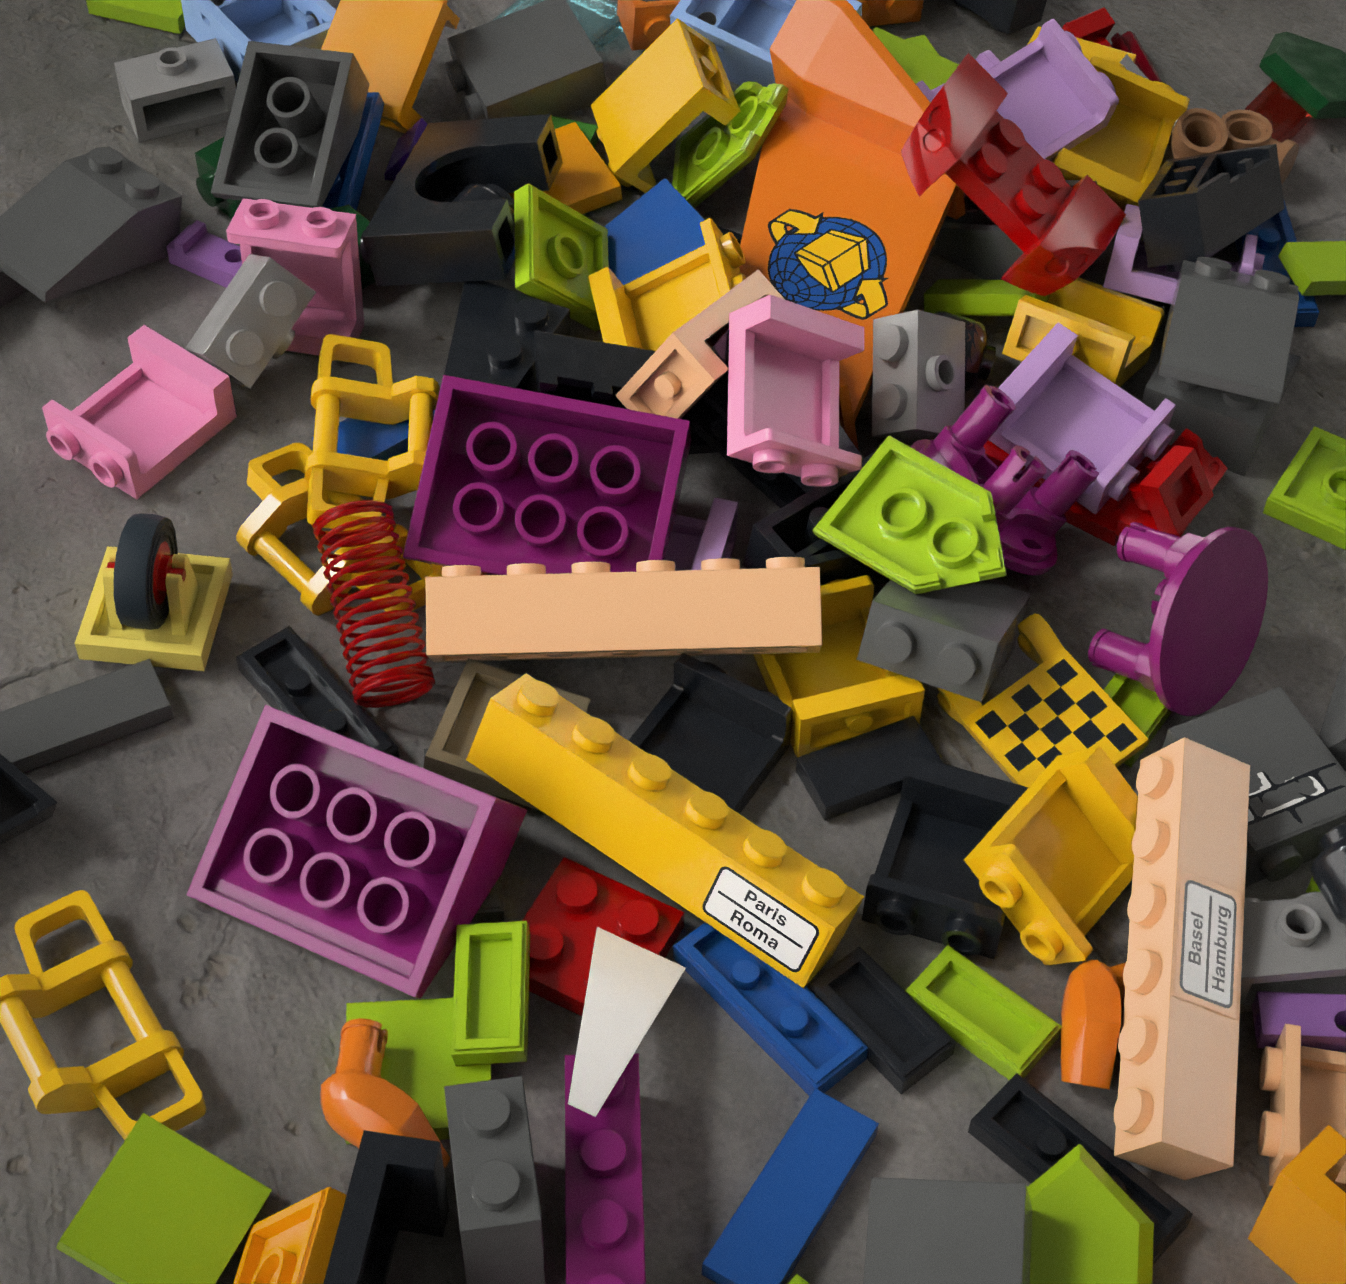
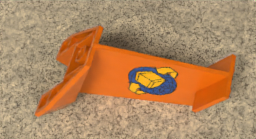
M796 0L770 47L775 83L783 84L789 90L786 105L762 145L740 244L746 263L739 266L740 273L744 274L746 278L759 269L787 301L864 327V351L839 361V424L859 451L854 422L872 384L873 319L904 312L946 216L957 220L965 214L964 193L944 173L920 197L918 196L905 167L901 150L916 123L931 102L847 0Z

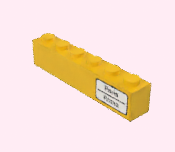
M526 673L490 698L466 761L800 987L804 988L830 960L864 899L863 895L846 885L837 874L828 869L820 868L787 846L775 833L761 829L728 807L719 796L702 790L672 770L663 759L646 753L616 733L607 722L590 716L560 696L551 685L536 680Z

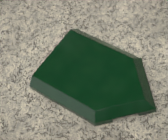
M1287 31L1275 34L1260 62L1259 67L1314 119L1346 118V53L1340 49Z

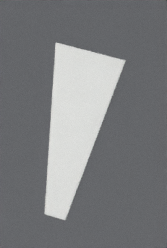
M599 927L596 929L568 1100L569 1105L594 1117L600 1111L686 969L675 962Z

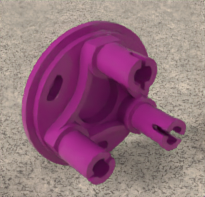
M985 385L953 425H946L933 440L923 439L914 442L911 448L990 491L994 503L1005 567L1022 574L1042 575L1047 573L1057 561L1055 534L1067 521L1065 513L1086 489L1095 482L1099 472L1095 471L1097 468L1087 457L1075 450H1069L1065 459L1039 488L1033 487L1039 478L1041 479L1047 473V469L1043 462L1035 456L1023 470H1020L1025 465L1030 451L1019 445L1012 448L1009 456L999 467L995 465L985 455L984 445L1007 417L1013 413L1016 406L1011 398L1002 390L992 385L990 387Z
M1132 522L1130 527H1125L1119 535L1117 542L1118 558L1124 562H1133L1164 572L1166 579H1163L1158 584L1154 593L1161 596L1160 600H1152L1151 611L1154 615L1150 642L1144 643L1102 628L1095 634L1088 650L1089 661L1093 662L1092 665L1094 667L1140 682L1145 689L1156 692L1164 707L1172 712L1183 716L1199 715L1216 705L1231 689L1243 671L1254 648L1262 625L1267 601L1268 568L1265 552L1254 534L1236 527L1220 528L1206 537L1191 533L1179 537L1143 526L1142 523Z

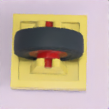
M140 513L132 515L121 532L118 547L107 546L74 643L79 659L123 664H136L150 659L154 667L205 671L233 576L230 558L178 553L176 531L170 519L155 514Z

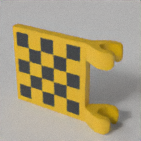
M1032 614L1019 623L1018 631L1020 635L1017 638L1021 650L1038 663L1039 666L989 702L982 705L979 701L937 687L939 691L937 699L942 709L963 725L1014 784L1030 787L1058 755L1101 746L1117 768L1146 747L1149 742L1146 735L1063 647L1050 625L1039 614Z

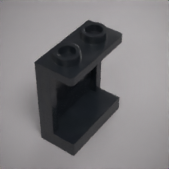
M682 653L674 663V681L672 686L628 741L646 753L663 759L672 770L702 790L719 796L728 807L740 814L790 747L793 710L773 693L757 690L727 675L724 670L713 663L701 662Z
M911 755L903 778L901 797L875 874L870 875L866 887L862 921L876 924L879 928L890 934L901 936L910 934L944 944L945 947L949 945L962 955L977 954L995 959L1007 916L998 905L991 902L984 895L979 885V879L964 859L1029 787Z
M363 1131L323 1284H386L399 1230L443 1237L449 1213V1203L440 1142Z

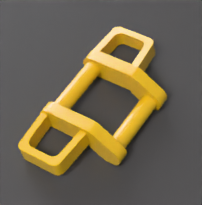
M328 334L323 339L319 355L317 380L314 381L311 389V405L316 409L313 453L307 457L305 464V480L309 484L307 522L313 525L319 515L337 506L324 502L322 499V489L373 497V500L382 502L385 499H393L418 490L433 423V410L436 409L440 386L434 378L417 375L393 384L390 349L383 343L335 334ZM339 360L372 367L376 372L377 384L330 377L332 361ZM346 417L388 425L409 420L408 452L391 457L388 461L337 453L339 418ZM361 512L343 516L329 522L323 528L333 529L359 518L381 517L382 512ZM373 523L357 525L351 528H347L343 531H350L362 528Z
M292 443L249 461L247 485L263 502L241 525L236 535V541L250 555L256 556L259 554L301 593L300 601L314 615L319 616L334 609L330 602L332 594L327 589L329 581L325 579L323 574L326 568L322 566L317 573L313 572L279 540L281 535L287 530L288 525L307 518L309 484L305 477L282 487L272 478L291 469L299 470L305 474L306 459L313 453V450L303 443ZM322 489V499L331 505L338 506L364 500L360 495ZM396 524L397 526L393 532L399 534L400 537L396 545L403 549V553L399 558L405 560L422 578L409 585L412 587L413 592L408 598L415 600L416 606L413 610H416L426 605V577H442L443 566L405 559L403 554L409 530L401 524ZM387 536L370 544L391 543L394 539L392 536ZM361 546L341 547L334 554L341 555ZM390 549L382 554L369 558L381 556H394L397 553V551L395 549ZM329 558V559L327 560L328 564H329L333 559H330V558ZM369 558L342 560L335 566L345 568L353 563ZM393 562L388 566L367 572L346 573L338 579L349 581L370 572L387 570L399 563ZM330 570L331 577L337 573ZM385 580V581H382V582H379V583H375V584L364 585V586H356V587L359 588L360 590H362V589H365V588H368V587H372V586L380 585V584H386V583H389V582H388L387 580ZM333 584L334 590L341 585ZM352 586L346 588L341 593H348ZM398 589L392 593L385 594L379 597H373L370 599L377 600L393 596H402L406 593V590ZM336 597L337 603H339L342 600V598ZM401 602L398 605L383 610H385L386 612L393 610H404L408 608L410 604L407 602Z
M84 890L75 891L18 919L14 928L30 974H7L0 977V1023L31 1081L28 1093L37 1111L41 1114L89 1111L99 1107L125 1140L137 1121L128 1117L115 1098L170 1070L185 1096L179 1102L150 1117L173 1131H177L203 1117L207 1108L199 1086L182 1059L184 1049L176 1035L172 1031L164 1030L130 971L133 966L132 958L121 941L114 940L89 893ZM75 920L86 921L99 945L43 972L35 949L38 939ZM106 987L136 1042L86 1068L84 1066L58 1068L32 1018L48 1016Z

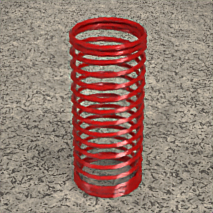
M376 500L353 501L338 505L319 515L312 525L315 538L320 541L317 548L319 553L323 554L320 561L322 566L326 568L323 574L325 579L329 581L327 589L332 594L330 602L332 606L336 607L333 615L339 621L336 628L342 634L339 639L341 646L345 647L342 654L344 659L349 661L346 665V670L352 675L349 683L354 687L352 691L353 700L357 705L366 708L387 707L405 703L421 697L435 685L432 668L424 665L429 660V657L425 652H422L426 642L418 638L423 630L422 627L415 625L419 620V614L412 611L416 606V602L408 598L413 590L412 587L406 585L410 579L409 574L403 572L406 562L399 558L403 553V549L396 545L400 537L399 534L393 532L397 526L396 521H394L392 506ZM372 511L386 513L384 517L359 518L339 525L330 531L322 530L329 522L343 516ZM373 523L362 528L350 531H343L347 528H351L357 525ZM387 536H392L394 539L391 543L370 544ZM325 544L330 547L325 550L323 545ZM361 546L341 555L331 553L338 547ZM390 549H395L397 551V553L394 556H381L369 558L382 554ZM327 557L333 559L329 564L326 559ZM369 558L353 563L345 568L335 566L342 560ZM393 562L400 564L399 568L395 570L374 571L357 576L349 581L338 579L346 573L372 571L388 566ZM330 570L337 573L331 577ZM394 576L403 577V580L399 583L375 585L353 594L341 593L350 586L375 584L391 579ZM333 584L341 586L334 590ZM398 589L406 590V593L402 596L381 598L357 607L345 606L355 599L379 597ZM336 597L343 598V600L337 603ZM401 602L410 604L404 610L382 612L362 620L349 619L360 612L382 610L398 605ZM341 610L347 613L341 617L339 611ZM403 616L413 617L407 623L388 625L367 633H353L355 629L361 626L386 623ZM344 623L351 626L344 630L342 625ZM407 629L416 630V633L409 637L389 639L371 646H355L366 639L390 636ZM349 637L355 639L347 644L345 638ZM408 643L419 644L417 648L411 651L396 652L372 660L359 659L371 652L390 650ZM350 650L358 652L352 657L349 655ZM410 657H423L421 661L415 664L398 666L379 673H363L365 670L376 665L394 663ZM353 664L362 665L355 671L352 667ZM358 677L365 680L357 684L355 679ZM409 680L398 684L382 686L397 681ZM413 686L403 691L377 696L363 695L366 692H389Z

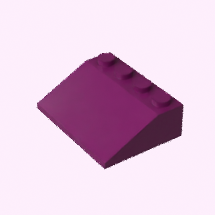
M443 375L403 557L440 566L481 567V574L507 575L508 565L522 563L543 564L546 566V574L572 573L571 565L579 562L610 563V572H636L637 562L664 560L680 499L692 440L690 421Z
M265 705L186 895L408 995L422 998L456 945L457 925L470 924L501 876L527 809Z

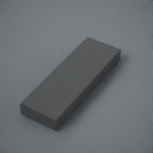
M150 659L1 711L0 754L21 772L26 773L174 719L170 702Z

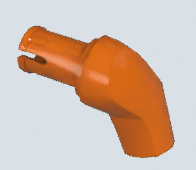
M1090 959L1081 963L1070 973L1061 1009V1082L1110 1090L1121 1027V1010L1124 1007L1125 985L1123 982V971L1126 962L1109 967L1098 960Z
M358 1018L346 1022L341 1029L340 1051L335 1073L321 1084L320 1091L321 1107L325 1119L331 1128L357 1148L360 1146L364 1130L440 1142L419 1104L403 1090L381 1078L382 1061L388 1040L387 1029L381 1030L382 1024L371 1019ZM440 1142L443 1166L445 1168L450 1161V1157Z

